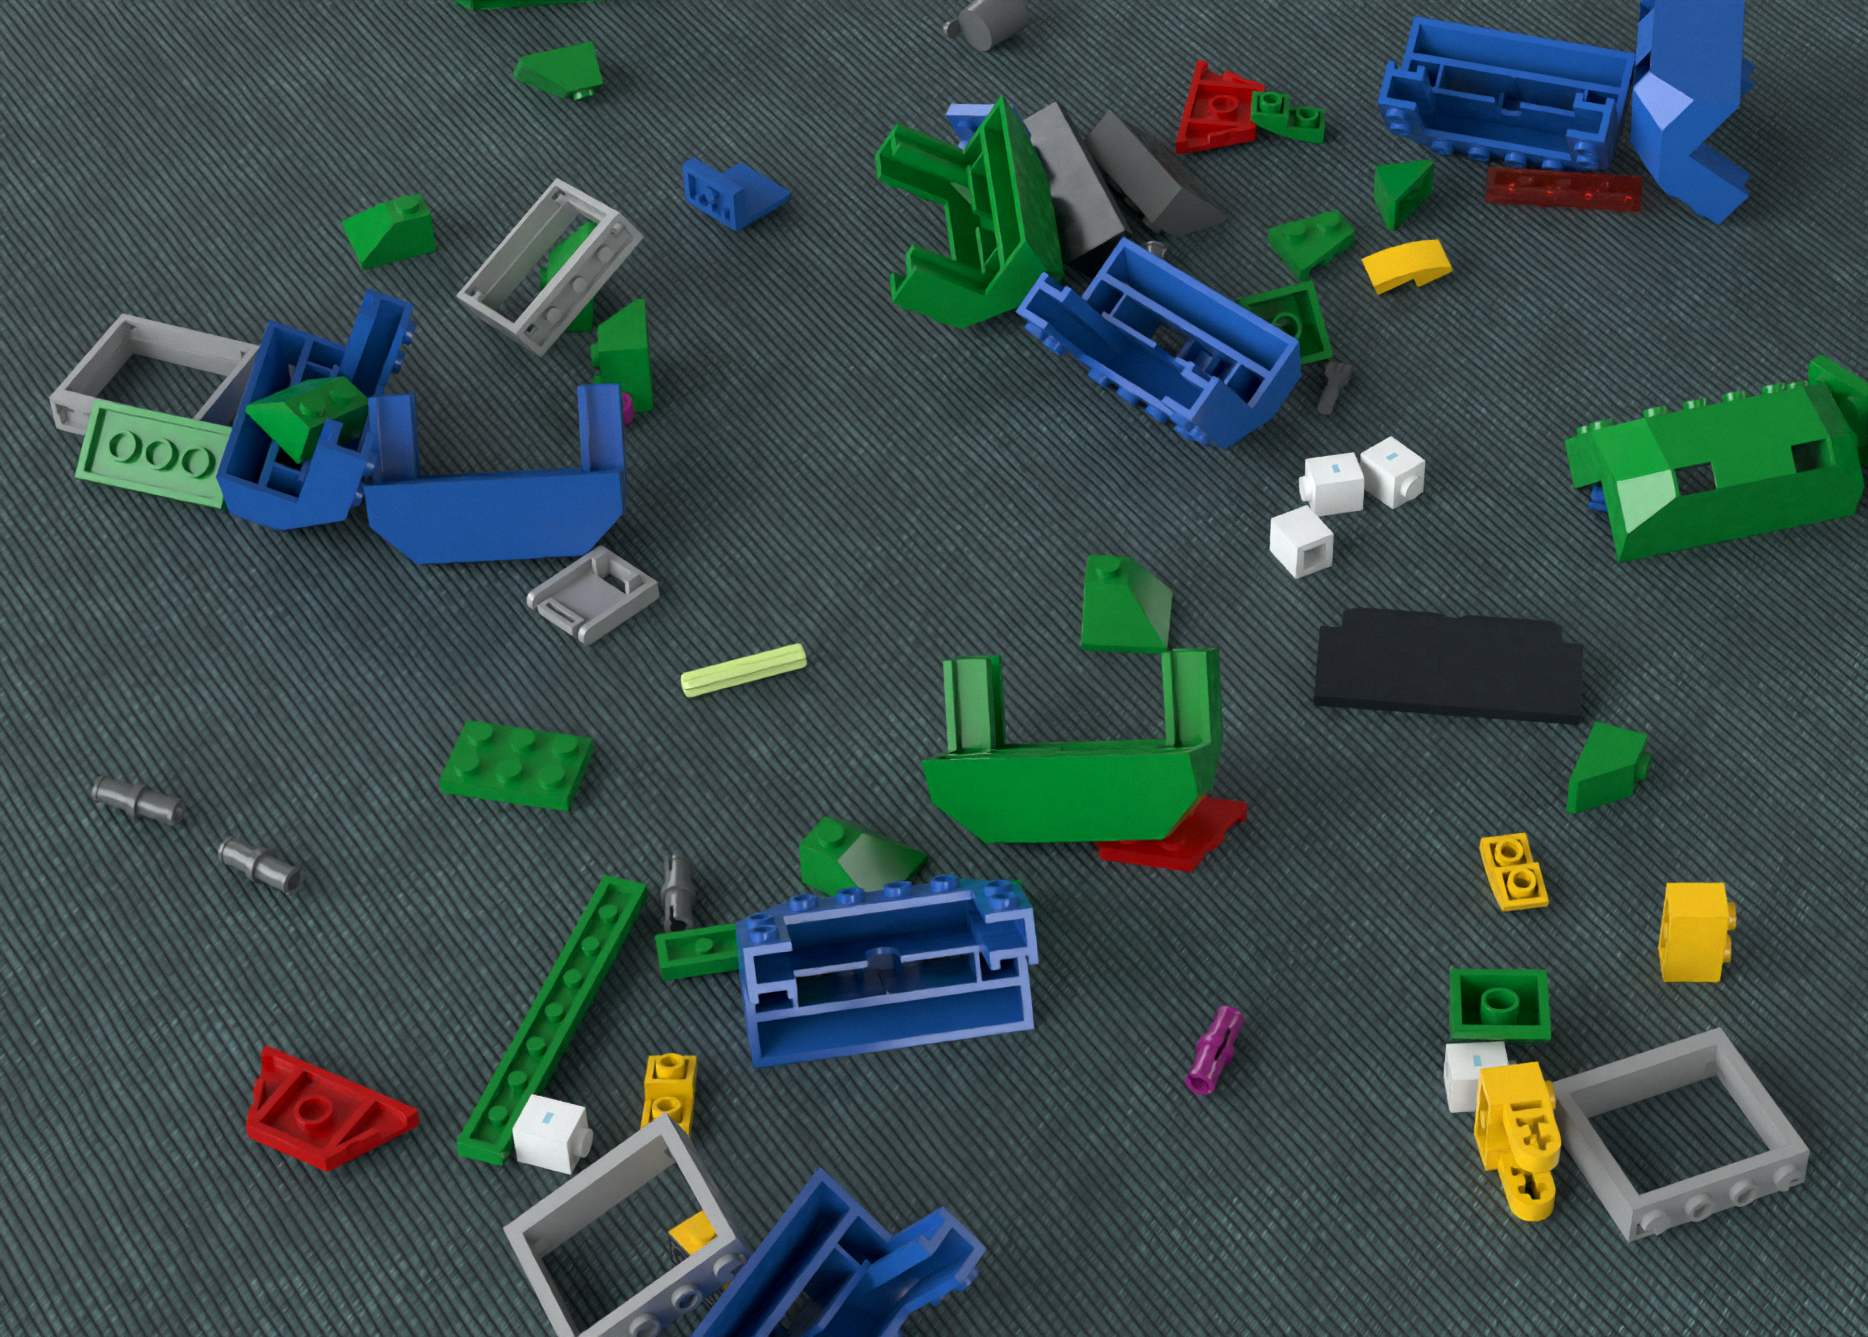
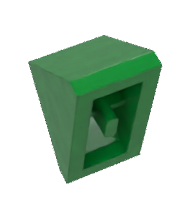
M1420 160L1375 166L1374 200L1387 229L1395 231L1432 194L1433 161Z

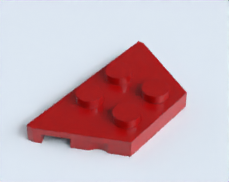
M1197 60L1176 139V154L1255 141L1258 125L1250 121L1253 91L1265 92V85L1253 80L1243 79L1238 74L1228 70L1221 76L1208 70V62Z
M1204 797L1176 830L1163 840L1095 841V846L1101 860L1191 872L1203 860L1205 853L1214 850L1225 839V832L1234 823H1242L1246 819L1248 803Z
M268 1045L262 1049L260 1077L255 1080L253 1089L254 1103L249 1107L246 1121L248 1138L329 1172L415 1128L420 1123L418 1109Z

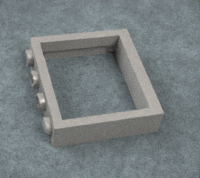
M556 178L456 297L481 320L542 358L644 236L620 212ZM559 189L565 193V195L560 194L555 201L552 199ZM578 214L598 224L515 323L496 312ZM475 288L477 290V293L473 297L469 296L471 291ZM530 324H532L534 328L530 332L526 331Z
M122 313L49 397L56 429L85 436L94 399L104 400L96 398V396L132 354L227 376L193 418L227 426L238 412L260 346ZM130 325L136 326L133 330H130Z
M1721 1027L1552 1082L1556 1097V1107L1553 1110V1114L1561 1136V1142L1628 1243L1652 1234L1657 1236L1667 1229L1690 1221L1698 1222L1704 1220L1716 1212L1734 1206H1745L1757 1198L1778 1191H1789V1187L1804 1183L1810 1153L1809 1148ZM1717 1075L1770 1151L1639 1195L1587 1118Z
M666 1112L503 1227L558 1337H656L663 1328L684 1313L695 1309L705 1298L726 1283L733 1281L754 1253L688 1134ZM677 1162L715 1230L717 1237L580 1334L542 1257Z

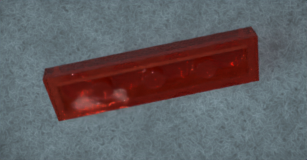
M1488 167L1486 202L1531 204L1540 207H1574L1581 210L1591 208L1614 210L1617 212H1640L1642 177Z

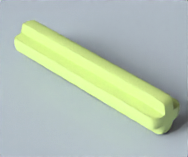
M799 643L685 672L681 675V686L686 697L700 696L802 669L807 665L806 654Z

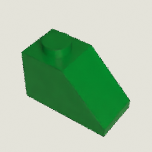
M1596 721L1569 780L1566 812L1577 814L1632 796L1638 779L1645 781L1650 771L1652 755L1646 753L1648 735Z

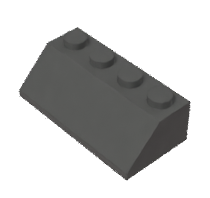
M1111 109L1108 110L1083 141L1092 155L1091 157L1098 170L1104 174H1109L1106 181L1120 193L1124 194L1125 192L1127 196L1124 198V201L1136 212L1143 213L1145 216L1141 220L1157 234L1164 230L1177 238L1224 223L1228 218L1227 214L1156 137Z

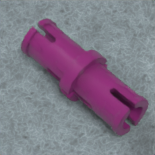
M1221 1006L1219 1010L1217 1009L1207 1034L1202 1035L1197 1042V1056L1190 1072L1185 1078L1187 1087L1196 1094L1210 1095L1216 1088V1083L1223 1067L1229 1065L1233 1059L1235 1052L1233 1044L1245 1023L1243 1014L1236 1008Z

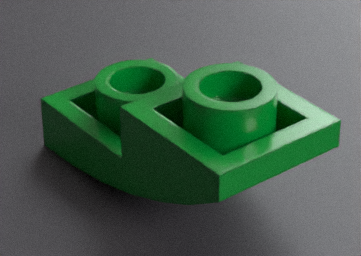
M1253 91L1250 121L1284 137L1323 144L1326 109L1310 106H1289L1290 94Z

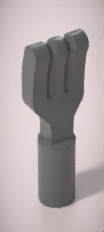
M1329 361L1324 373L1326 386L1317 405V410L1321 414L1328 415L1333 411L1339 395V389L1348 384L1354 365L1337 364L1336 362Z

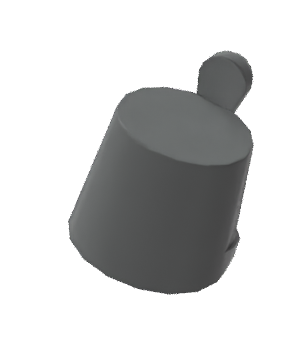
M973 0L960 12L957 19L947 21L943 25L942 32L950 39L955 38L961 32L972 47L979 51H987L1024 30L1029 22L1028 12L1022 0Z

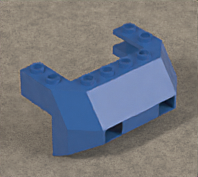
M1642 0L1639 10L1630 143L1657 184L1662 187L1666 194L1673 198H1679L1689 205L1697 215L1703 218L1707 217L1719 225L1749 197V191L1744 188L1745 182L1750 178V173L1703 142L1740 106L1741 94L1745 95L1754 86V81L1749 77L1750 73L1755 69V64L1742 56L1745 0Z
M1414 16L1401 70L1398 69L1396 61L1388 60L1377 104L1386 129L1395 135L1406 137L1425 147H1429L1432 152L1440 155H1452L1453 152L1467 154L1468 158L1479 162H1488L1490 158L1504 161L1506 165L1522 169L1526 168L1527 165L1541 167L1542 171L1553 175H1562L1564 172L1578 173L1609 168L1623 133L1633 91L1636 53Z
M1124 236L1082 297L1068 286L1063 288L1051 276L1042 272L1016 310V313L1028 322L1024 329L1040 339L1042 344L1059 356L1066 352L1090 369L1087 376L1106 389L1110 383L1119 388L1116 394L1135 407L1139 401L1147 405L1145 412L1162 424H1165L1168 419L1177 424L1174 428L1177 433L1190 442L1194 443L1196 440L1205 447L1211 445L1225 450L1272 419L1301 377L1299 340ZM1160 325L1186 340L1175 357L1151 340V337Z
M367 288L347 346L268 320L216 474L230 514L276 531H285L342 522L346 519L350 506L356 508L360 505L364 494V486L367 485L363 481L366 476H371L378 453L371 450L375 434L370 433L369 412L360 438L341 446L337 445L343 423L327 418L313 457L298 464L245 412L246 405L308 379L345 376L367 398L373 395H383L390 373L398 375L406 352L399 350L401 343L409 346L417 324L410 321L414 304Z
M622 382L580 384V386H577L582 467L421 475L415 393L373 395L368 397L370 433L375 434L371 450L378 453L373 468L374 481L364 486L369 527L417 565L586 555L626 510L627 463Z
M944 874L932 877L930 883L912 886V883L909 881H894L883 885L884 890L865 892L864 888L850 887L838 890L834 897L820 899L815 894H800L789 898V903L778 904L762 912L748 915L745 919L736 922L739 975L753 1069L1035 1029L1028 964H1039L1033 907L1019 883H1012V881L1004 879L993 881L968 878L959 879L957 875ZM965 954V957L923 962L924 959ZM831 973V976H824V977H817V978H810V979H803V980H796V978H795V977H803V976H810V975Z
M819 1167L690 1337H903V1333L899 1328L911 1312L927 1303L936 1306L952 1289L961 1292L971 1284L980 1271L975 1265L987 1248L943 1206L892 1236L834 1179ZM803 1290L810 1299L788 1329H786L779 1321L786 1317V1311Z

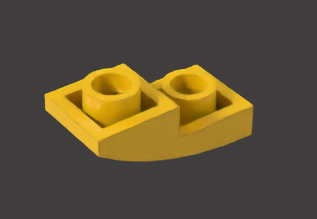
M1439 239L1398 245L1361 259L1377 295L1414 279L1417 287H1420L1453 272Z
M1526 832L1481 838L1479 850L1490 886L1502 912L1548 906L1549 900L1539 862H1533Z
M676 1053L649 1055L644 1081L645 1103L640 1129L666 1112L691 1138L697 1056H681Z

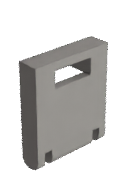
M599 545L533 589L527 596V605L573 637L578 638L579 641L587 646L660 597L656 580L604 546ZM612 574L624 582L626 594L603 580V578Z

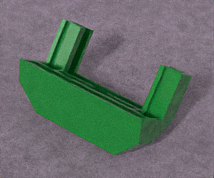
M1003 95L1000 96L964 150L896 123L875 154L877 179L890 187H898L911 192L922 200H931L944 206L951 259L912 244L905 254L907 277L895 272L890 276L893 303L905 310H913L931 317L938 323L949 324L963 329L1019 307L1042 272L1051 276L1058 284L1061 282L1065 273L1049 179L1023 123Z
M1810 380L1786 384V382L1761 387L1762 395L1748 397L1747 390L1722 395L1723 403L1709 405L1708 398H1701L1682 403L1684 409L1682 411L1669 413L1667 405L1644 410V418L1616 425L1615 419L1612 418L1576 428L1577 436L1564 440L1574 489L1602 482L1618 563L1854 515L1865 485L1854 434L1827 385L1811 386ZM1792 448H1795L1800 470L1799 473H1796ZM1711 464L1717 489L1680 496L1675 472Z
M1219 647L1172 649L1173 651L1161 653L1166 739L1006 743L1001 655L957 656L944 660L943 672L948 751L921 760L932 803L986 844L1163 840L1169 837L1212 790L1224 738Z

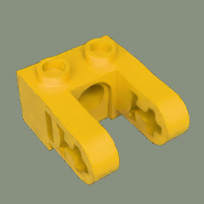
M1538 1062L1480 1069L1474 1136L1485 1171L1498 1169L1511 1211L1518 1218L1531 1222L1546 1219L1554 1209L1556 1187L1550 1171L1557 1166L1561 1149V1136L1553 1114V1110L1556 1107L1554 1087L1550 1080L1544 1081ZM1531 1182V1189L1537 1200H1532L1531 1196L1525 1193L1526 1183Z

